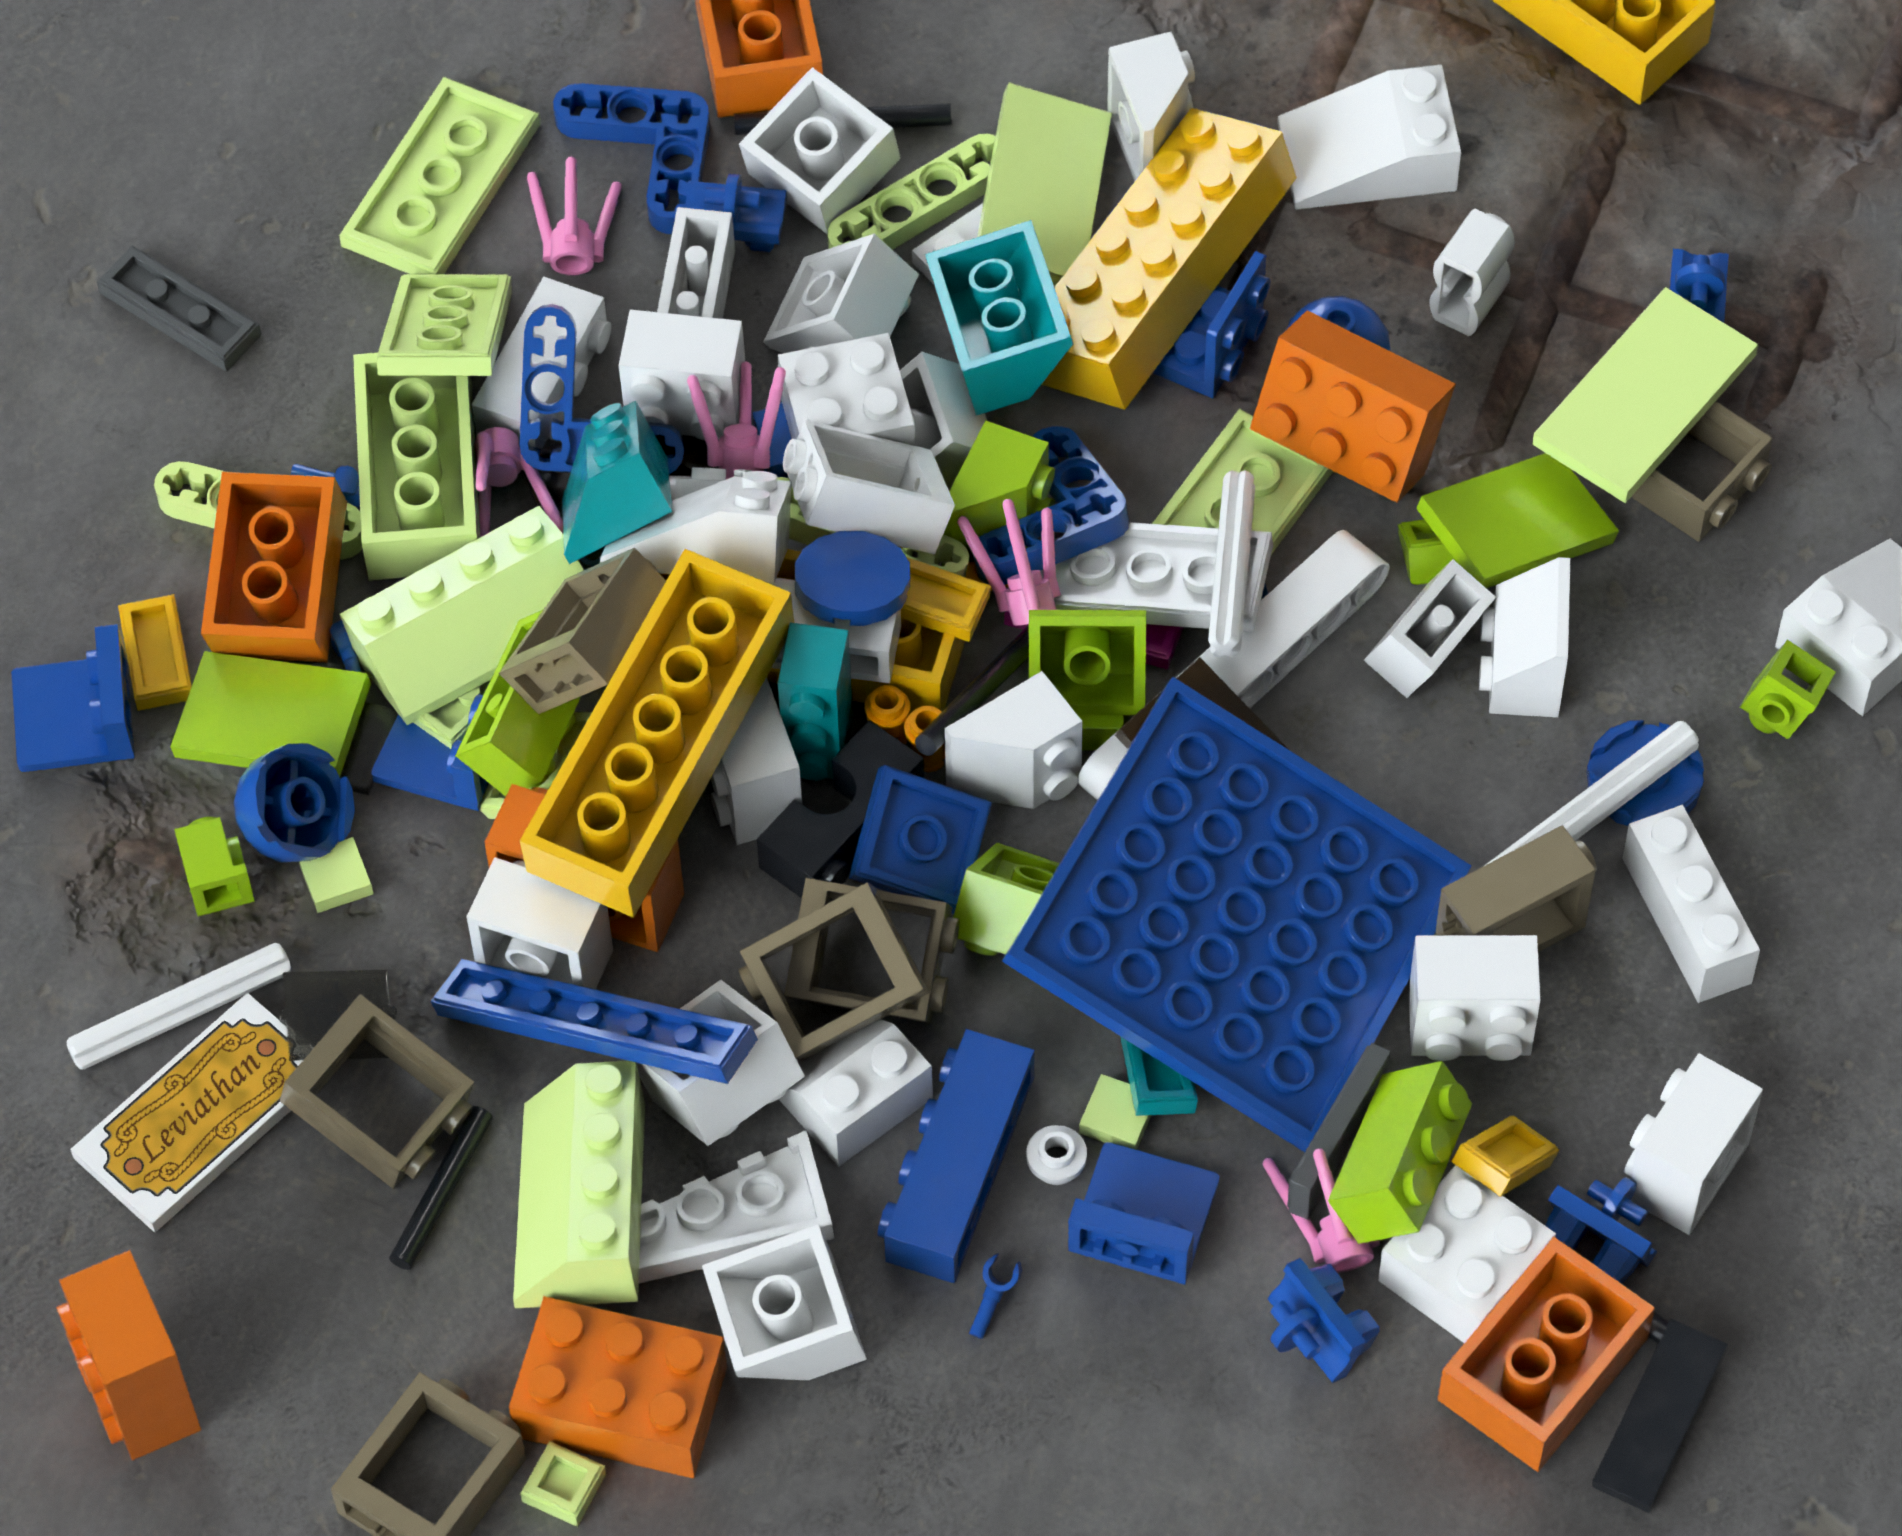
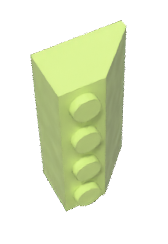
M537 506L340 613V617L360 665L405 724L409 725L420 719L419 716L431 713L491 680L518 621L543 610L566 578L584 570L578 560L571 564L568 563L564 556L563 533L543 509Z
M612 1061L574 1064L524 1103L513 1297L515 1308L540 1307L544 1296L580 1305L638 1302L645 1101L636 1062Z

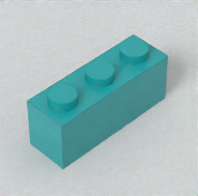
M790 622L778 678L780 715L800 767V777L812 781L824 778L833 779L832 759L849 742L853 725L849 631Z

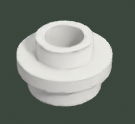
M1053 1125L1042 1128L1028 1142L1026 1150L1027 1164L1037 1178L1048 1184L1062 1185L1075 1179L1086 1165V1144L1083 1138L1069 1127ZM1052 1147H1062L1067 1150V1154L1060 1158H1053L1046 1151Z

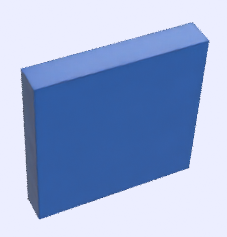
M887 765L878 768L849 879L864 884L869 883L875 886V888L890 893L946 902L952 906L951 914H954L965 871L978 858L992 802Z

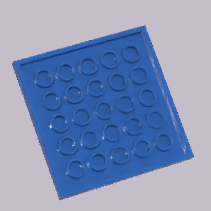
M1172 677L1158 697L1002 962L1305 1152L1367 1045L1370 1046L1371 1043L1375 1042L1411 975L1415 936L1434 935L1441 888L1466 876L1471 865L1178 679Z

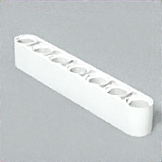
M1340 530L1261 600L1254 632L1243 631L1241 651L1236 656L1224 655L1216 657L1210 652L1209 647L1199 657L1251 708L1378 591L1388 575L1389 563L1349 532ZM1115 734L1088 758L1078 775V785L1097 800L1128 750Z

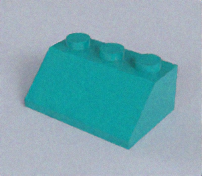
M1032 220L926 253L927 264L976 416L1030 399L1073 345Z
M636 400L624 407L620 403L604 407L591 417L590 421L592 423L584 428L562 498L564 556L569 564L672 512L668 458Z

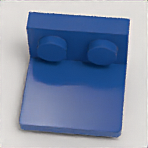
M1258 251L1254 252L1231 291L1220 286L1214 289L1156 367L1153 374L1214 399L1224 380L1232 382L1235 379L1243 362L1244 347L1249 339L1252 341L1259 339L1269 315L1268 310L1263 309V302L1268 294L1271 279L1265 276V254Z
M118 624L95 627L96 650L86 651V659L20 667L12 670L17 765L21 772L135 758L128 660Z
M478 694L473 700L469 712L468 725H470L483 697L481 694ZM399 714L371 770L372 780L375 783L475 811L480 810V803L489 784L455 756L462 742L461 740H456L450 749L416 724L406 725Z
M1105 1143L1100 1152L1085 1199H1075L1069 1216L1068 1251L1185 1285L1219 1185V1175L1209 1170L1114 1143Z

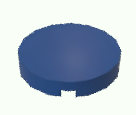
M865 531L835 532L819 537L803 548L795 562V595L805 610L822 621L835 624V618L850 620V626H866L888 619L899 611L907 600V592L910 588V562L901 548L885 537Z
M1630 720L1610 728L1595 742L1586 771L1588 788L1671 725L1659 722V726L1644 724V720ZM1698 749L1609 815V817L1616 823L1629 826V823L1683 805L1687 813H1689L1696 806L1704 783L1703 758Z

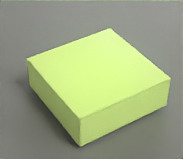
M353 837L338 842L333 850H331L332 852L323 857L299 862L317 913L373 895L370 879Z
M1101 1074L1079 1123V1134L1104 1143L1110 1142L1137 1150L1152 1115L1136 1116L1130 1084Z
M549 1441L520 1493L522 1502L578 1527L606 1476L605 1465Z

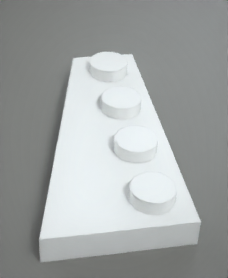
M807 1130L787 1138V1147L767 1156H763L761 1151H758L738 1160V1169L709 1182L703 1176L682 1185L683 1192L659 1204L651 1199L642 1203L639 1283L703 1269L702 1265L816 1224H819L826 1241L834 1239L833 1226Z

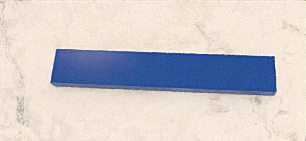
M465 959L460 960L430 1001L438 1016L725 1084L729 1083L758 1041L752 1025Z

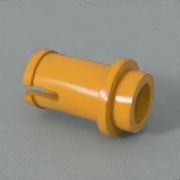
M883 685L876 688L868 695L865 701L864 711L868 721H872L893 737H898V740L903 744H907L908 740L905 736L904 725L911 709L908 696L902 690L892 685Z
M921 706L915 709L906 718L904 725L905 736L911 743V749L924 758V772H933L942 768L944 765L943 759H945V743L930 756L919 752L915 745L916 738L942 712L933 706Z

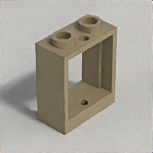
M1715 402L1688 433L1735 463L1734 469L1704 501L1656 470L1631 497L1698 542L1714 526L1718 529L1723 528L1735 513L1739 503L1738 499L1747 490L1751 492L1757 491L1768 477L1772 468V464L1768 462L1772 437L1718 402Z
M635 547L566 578L499 674L537 714H541L608 685L666 580L657 572L655 566L648 559L644 558Z
M1561 825L1441 888L1435 935H1537L1538 952L1576 933L1586 926L1593 882L1597 870L1591 851L1582 841L1575 842L1565 827Z
M806 878L798 919L857 887ZM877 890L887 911L931 918L921 976L930 993L917 999L915 1005L908 1004L887 1015L889 1017L931 1024L933 1012L943 1013L946 1004L949 978L940 976L944 952L953 954L955 951L960 920L959 918L951 917L952 906L946 902ZM829 925L793 944L784 996L794 1000L854 1010L875 998L818 988Z
M869 883L857 887L740 950L746 965L738 969L748 992L755 1001L764 997L774 1017L773 1019L782 1030L795 1058L805 1060L930 993L875 886ZM855 911L895 988L817 1030L804 1035L765 959Z
M360 994L284 1082L280 1102L394 1189L406 1174L415 1180L423 1172L436 1153L430 1145L443 1130L453 1135L463 1124L473 1109V1106L467 1101L474 1081ZM364 1039L443 1099L396 1157L316 1096Z
M419 1372L332 1486L331 1492L337 1513L373 1536H470L526 1460L523 1440L520 1434L521 1430L505 1414L497 1410H491L487 1414L469 1403V1396L453 1382L441 1378L437 1383ZM427 1409L492 1448L435 1525L370 1485Z

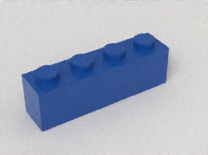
M969 1029L965 1030L958 1049L949 1047L939 1074V1082L944 1083L938 1100L928 1099L920 1119L919 1133L924 1134L919 1149L917 1152L910 1149L907 1151L900 1169L898 1184L904 1187L897 1204L890 1201L886 1204L879 1222L877 1235L884 1238L885 1262L955 1284L1035 1077V1050Z

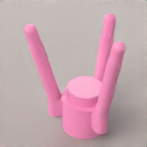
M568 157L566 159L565 219L560 220L552 231L538 176L535 172H529L527 174V181L543 242V261L550 263V266L556 272L565 275H581L591 271L594 267V262L600 263L604 260V242L618 203V197L622 188L621 183L615 181L611 184L595 233H593L586 221L577 218V161L574 157Z
M743 362L740 368L739 424L727 426L719 440L699 380L695 375L688 377L687 383L691 392V398L707 445L708 466H719L720 469H726V479L734 477V470L764 471V469L770 467V445L786 370L783 367H778L775 370L760 436L757 434V428L751 425L752 366L749 362Z
M493 427L478 433L475 438L474 448L477 465L475 487L479 491L480 536L482 537L489 533L492 486L503 487L513 483L521 470L525 471L545 513L563 533V520L538 469H534L527 464L521 455L517 434L505 427Z
M1006 499L1003 502V510L1019 573L1007 578L1008 589H1006L968 518L961 516L958 518L957 523L995 594L999 612L1009 611L1013 625L1019 626L1029 624V610H1057L1054 598L1060 596L1061 593L1056 578L1053 513L1047 507L1041 511L1042 579L1040 570L1031 571L1014 502L1011 499Z
M1316 1149L1313 1152V1157L1330 1215L1319 1222L1321 1226L1319 1233L1310 1218L1306 1220L1292 1213L1291 1215L1308 1241L1316 1264L1323 1262L1331 1264L1337 1273L1353 1270L1366 1265L1374 1259L1372 1248L1379 1246L1380 1242L1376 1240L1358 1244L1329 1204L1328 1199L1335 1182L1324 1150ZM1266 1158L1263 1161V1167L1287 1207L1289 1184L1274 1160Z

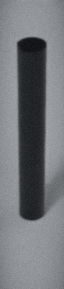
M473 1106L472 1111L464 1120L389 1257V1260L394 1265L405 1270H410L493 1119L492 1114L486 1109Z

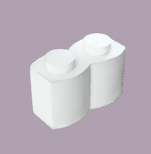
M1473 209L1434 263L1433 275L1437 287L1430 297L1431 313L1436 321L1467 336L1474 334L1510 281V268L1507 259L1514 249V234L1510 225L1499 216L1490 213L1485 214L1477 209Z

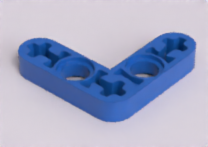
M583 83L570 84L563 87L555 95L553 108L555 124L558 130L565 136L575 139L655 144L646 196L648 218L653 228L661 233L672 234L677 207L685 208L688 181L702 182L710 133L709 109L705 99L697 93L678 90ZM576 107H585L584 109H582L581 115H571L572 113H574ZM602 107H607L608 119L600 118V116L603 117ZM628 107L641 108L646 112V116L635 123L623 122L617 117L623 109ZM656 111H663L661 113V123H656ZM682 115H692L689 118L688 123H678L679 121H681ZM678 154L686 155L693 160V163L688 168L679 171L671 170L664 165V162L669 157ZM669 189L678 190L679 204L676 205L674 211H664L669 205Z
M554 304L542 305L535 309L525 325L519 445L524 460L534 469L571 472L584 428L592 422L590 419L573 418L576 323L569 311L562 306ZM546 316H555L557 326L566 328L567 335L559 336L556 340L554 357L566 355L567 365L554 361L532 363V353L544 356V336L535 334L534 327L543 325ZM542 372L555 373L564 382V394L554 403L541 402L532 392V381ZM530 410L546 415L564 412V422L555 418L552 420V439L561 441L562 448L553 449L550 458H541L539 448L530 447V439H537L539 437L542 418L534 420L529 418ZM648 422L655 435L665 436L666 445L675 447V454L666 455L670 474L682 463L685 451L683 438L679 431L671 425Z
M1051 426L1034 433L1032 437L1049 442V466L1055 468V475L1049 493L1057 504L1048 508L1053 513L1054 532L1064 533L1062 537L1054 539L1055 565L1114 541L1124 535L1130 523L1126 499L1078 435L1070 428L1063 426ZM1057 456L1065 457V460L1059 463ZM1077 480L1091 481L1088 485L1078 488L1065 487L1068 483ZM1041 511L1019 519L1024 543L1027 546L1026 551L1031 571L1043 570L1042 540H1038L1041 536L1042 522ZM1004 525L982 535L979 539L1004 585L1008 584L1007 578L1019 573L1007 525ZM973 555L978 578L982 582L989 584Z

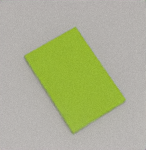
M1547 453L1422 495L1416 507L1456 562L1485 588L1493 587L1558 557L1571 559L1613 544L1619 532L1575 473Z
M204 651L170 748L175 758L248 768L257 758L286 744L308 743L328 752L336 760L330 762V764L336 769L340 777L371 682L368 674L363 672Z

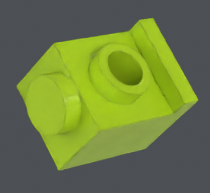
M1787 639L1757 676L1740 708L1749 713L1751 723L1759 731L1767 734L1777 732L1786 739H1789L1805 718L1816 709L1836 671ZM1784 668L1809 683L1810 686L1805 690L1782 675Z
M202 817L194 820L188 826L174 829L198 917L255 902L238 836L226 839L220 817Z

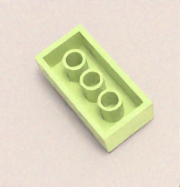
M378 353L353 355L361 541L369 580L408 577L481 537L478 490L475 487L477 465L474 448L475 430L471 376H378Z

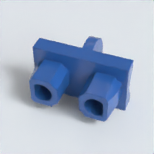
M728 174L726 184L688 181L685 208L731 212L734 240L745 241L750 250L770 252L774 244H779L787 203L786 190L742 186L740 174Z
M1673 249L1669 289L1724 323L1729 254L1695 255L1683 249Z
M1624 1177L1614 1190L1599 1180H1594L1587 1191V1195L1604 1205L1601 1211L1559 1185L1556 1186L1548 1201L1554 1209L1549 1215L1545 1226L1556 1233L1555 1238L1574 1251L1587 1230L1604 1240L1605 1243L1592 1264L1619 1283L1623 1284L1639 1263L1648 1267L1657 1253L1652 1248L1653 1244L1617 1222L1622 1216L1639 1227L1648 1214L1646 1209L1631 1201L1636 1191L1637 1183L1629 1178Z
M1301 1258L1286 1264L1283 1270L1285 1272L1283 1280L1268 1297V1301L1273 1306L1270 1312L1280 1324L1272 1333L1270 1341L1278 1352H1286L1298 1347L1305 1358H1313L1330 1381L1334 1383L1348 1375L1357 1357L1372 1346L1380 1332V1328L1367 1310L1358 1309L1345 1315L1337 1303L1345 1289L1343 1279L1331 1264L1309 1269Z

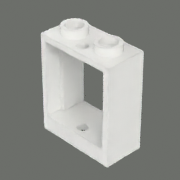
M804 420L797 439H791L785 449L783 470L787 473L789 480L792 481L794 499L798 501L806 525L835 532L865 531L885 537L900 547L931 554L936 553L955 504L932 450Z

